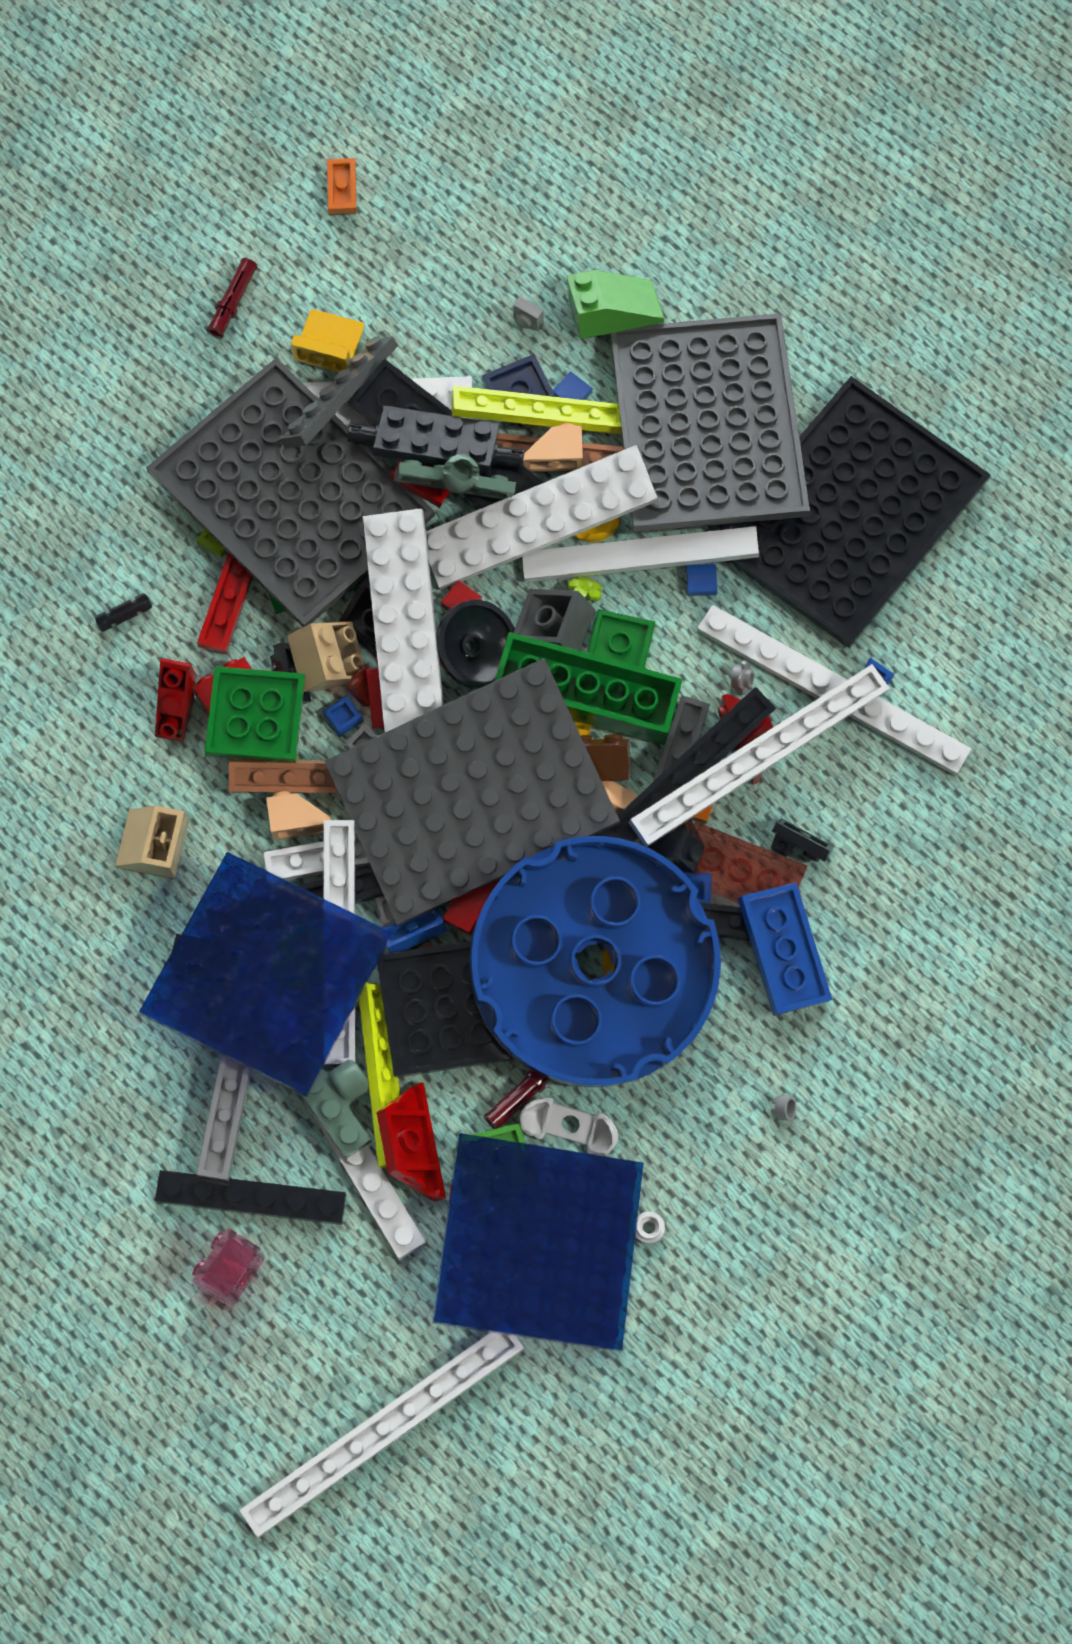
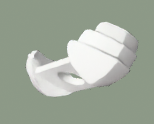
M547 1097L537 1098L529 1102L521 1111V1129L527 1135L535 1136L537 1139H543L545 1133L586 1144L587 1153L596 1154L597 1156L608 1155L618 1142V1132L614 1123L600 1112H597L596 1115L554 1103V1099ZM569 1115L575 1116L580 1123L579 1129L575 1132L566 1131L562 1126V1119Z

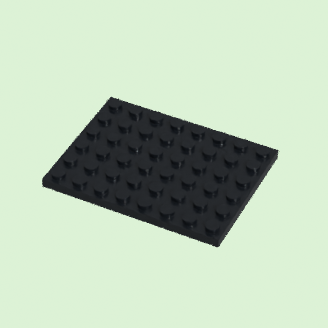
M852 376L799 436L810 507L809 517L724 524L720 529L756 526L759 557L730 560V562L849 649L985 486L991 476L990 473Z

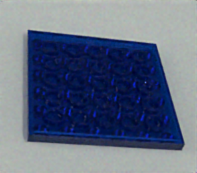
M227 852L140 1008L139 1014L307 1097L389 943L392 932Z
M459 1133L457 1136L432 1323L604 1350L622 1351L644 1163Z

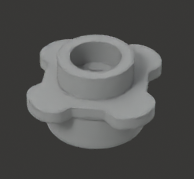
M744 660L742 665L736 664L731 673V687L740 689L741 695H745L747 687L751 688L754 682V670L749 668L748 661Z

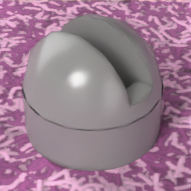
M782 1095L772 1100V1103L775 1104V1109H771V1112L777 1119L786 1121L794 1119L797 1104L793 1096Z

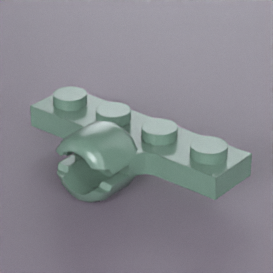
M464 454L452 456L445 465H434L433 468L422 466V463L419 461L405 460L398 464L394 476V481L417 484L436 489H445L454 493H465L499 500L512 497L515 494L516 482L508 481V478L504 476L493 475L491 478L479 476L477 463L471 457Z
M299 1040L275 1057L345 1159H348L372 1142L350 1110L351 1103L369 1091L368 1079L353 1060H347L334 1070L325 1072L302 1040Z

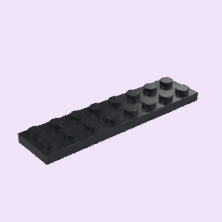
M385 358L348 402L352 409L375 427L380 423L384 405L452 416V410ZM496 464L495 467L491 466L489 474L479 472V476L491 478L493 475L507 477L508 481L516 482L514 495L545 483L523 465L521 469ZM461 493L481 509L501 501L499 499Z

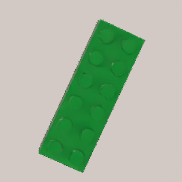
M512 632L508 633L495 681L545 658L574 721L665 745L683 679Z

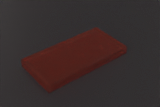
M694 822L705 846L695 872L712 873L711 893L739 904L738 898L743 895L796 882L799 889L807 870V865L704 824Z

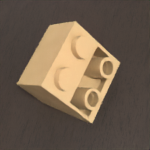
M352 622L310 623L287 635L297 673L305 674L306 677L304 692L322 691L367 678L364 661Z
M155 805L129 809L115 867L175 879L189 823L185 811Z

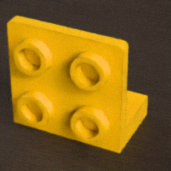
M311 309L301 336H293L291 342L293 360L339 373L349 366L350 359L355 356L365 328L364 323Z

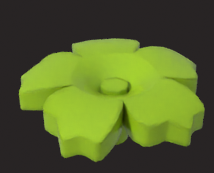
M578 576L567 584L568 589L579 591L584 598L587 597L589 600L597 602L601 599L602 585L597 581H591L592 579L589 577Z

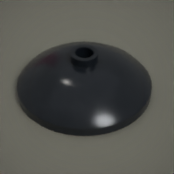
M467 600L453 606L443 616L437 630L438 656L442 666L455 681L469 688L479 689L494 682L508 633L514 632V625L504 611L484 600ZM466 643L471 647L470 652L466 649Z

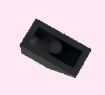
M689 819L655 842L653 851L664 856L682 872L695 873L705 846L692 819Z

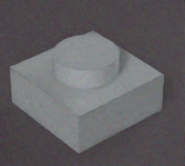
M519 296L513 304V318H515L520 326L527 329L530 327L538 331L544 323L543 309Z

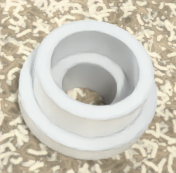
M644 1212L634 1221V1234L643 1243H655L664 1234V1221L654 1212ZM644 1224H653L655 1227L654 1232L650 1234L645 1233L643 1230Z

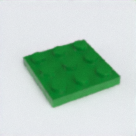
M215 666L205 755L296 763L305 674Z

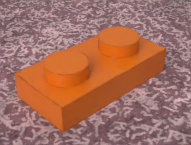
M355 158L327 159L329 215L357 214Z

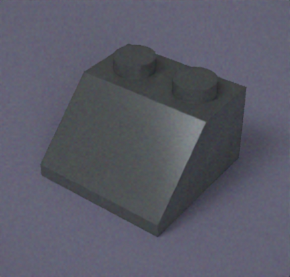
M529 589L513 633L580 651L595 609L579 591Z

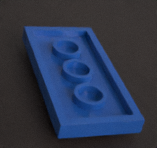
M797 882L739 897V906L773 1016L831 1001L832 996Z

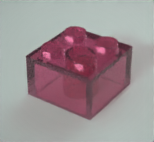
M228 1227L225 1233L219 1232L210 1246L213 1250L206 1260L202 1258L194 1268L192 1275L195 1277L192 1282L201 1293L231 1311L266 1257L259 1246Z

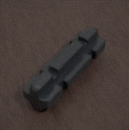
M142 593L134 597V601L128 600L109 609L110 612L107 614L103 612L95 617L97 626L104 632L112 628L114 623L119 625L137 616L139 611L143 613L150 610L152 604L148 596Z

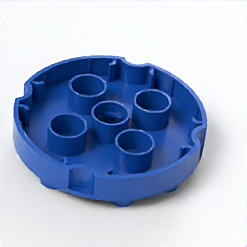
M606 836L570 838L555 842L553 847L538 852L529 858L525 857L501 878L490 893L479 914L471 940L469 965L472 991L481 1017L490 1033L515 1060L540 1076L571 1086L609 1087L621 1085L647 1076L671 1062L682 1053L702 1029L714 1004L719 986L721 954L718 934L714 920L707 919L701 904L696 898L699 890L676 865L650 848L620 838ZM600 943L603 944V948L610 954L614 970H609L601 978L589 981L586 979L587 976L579 969L578 959L575 958L576 952L580 953L587 946Z

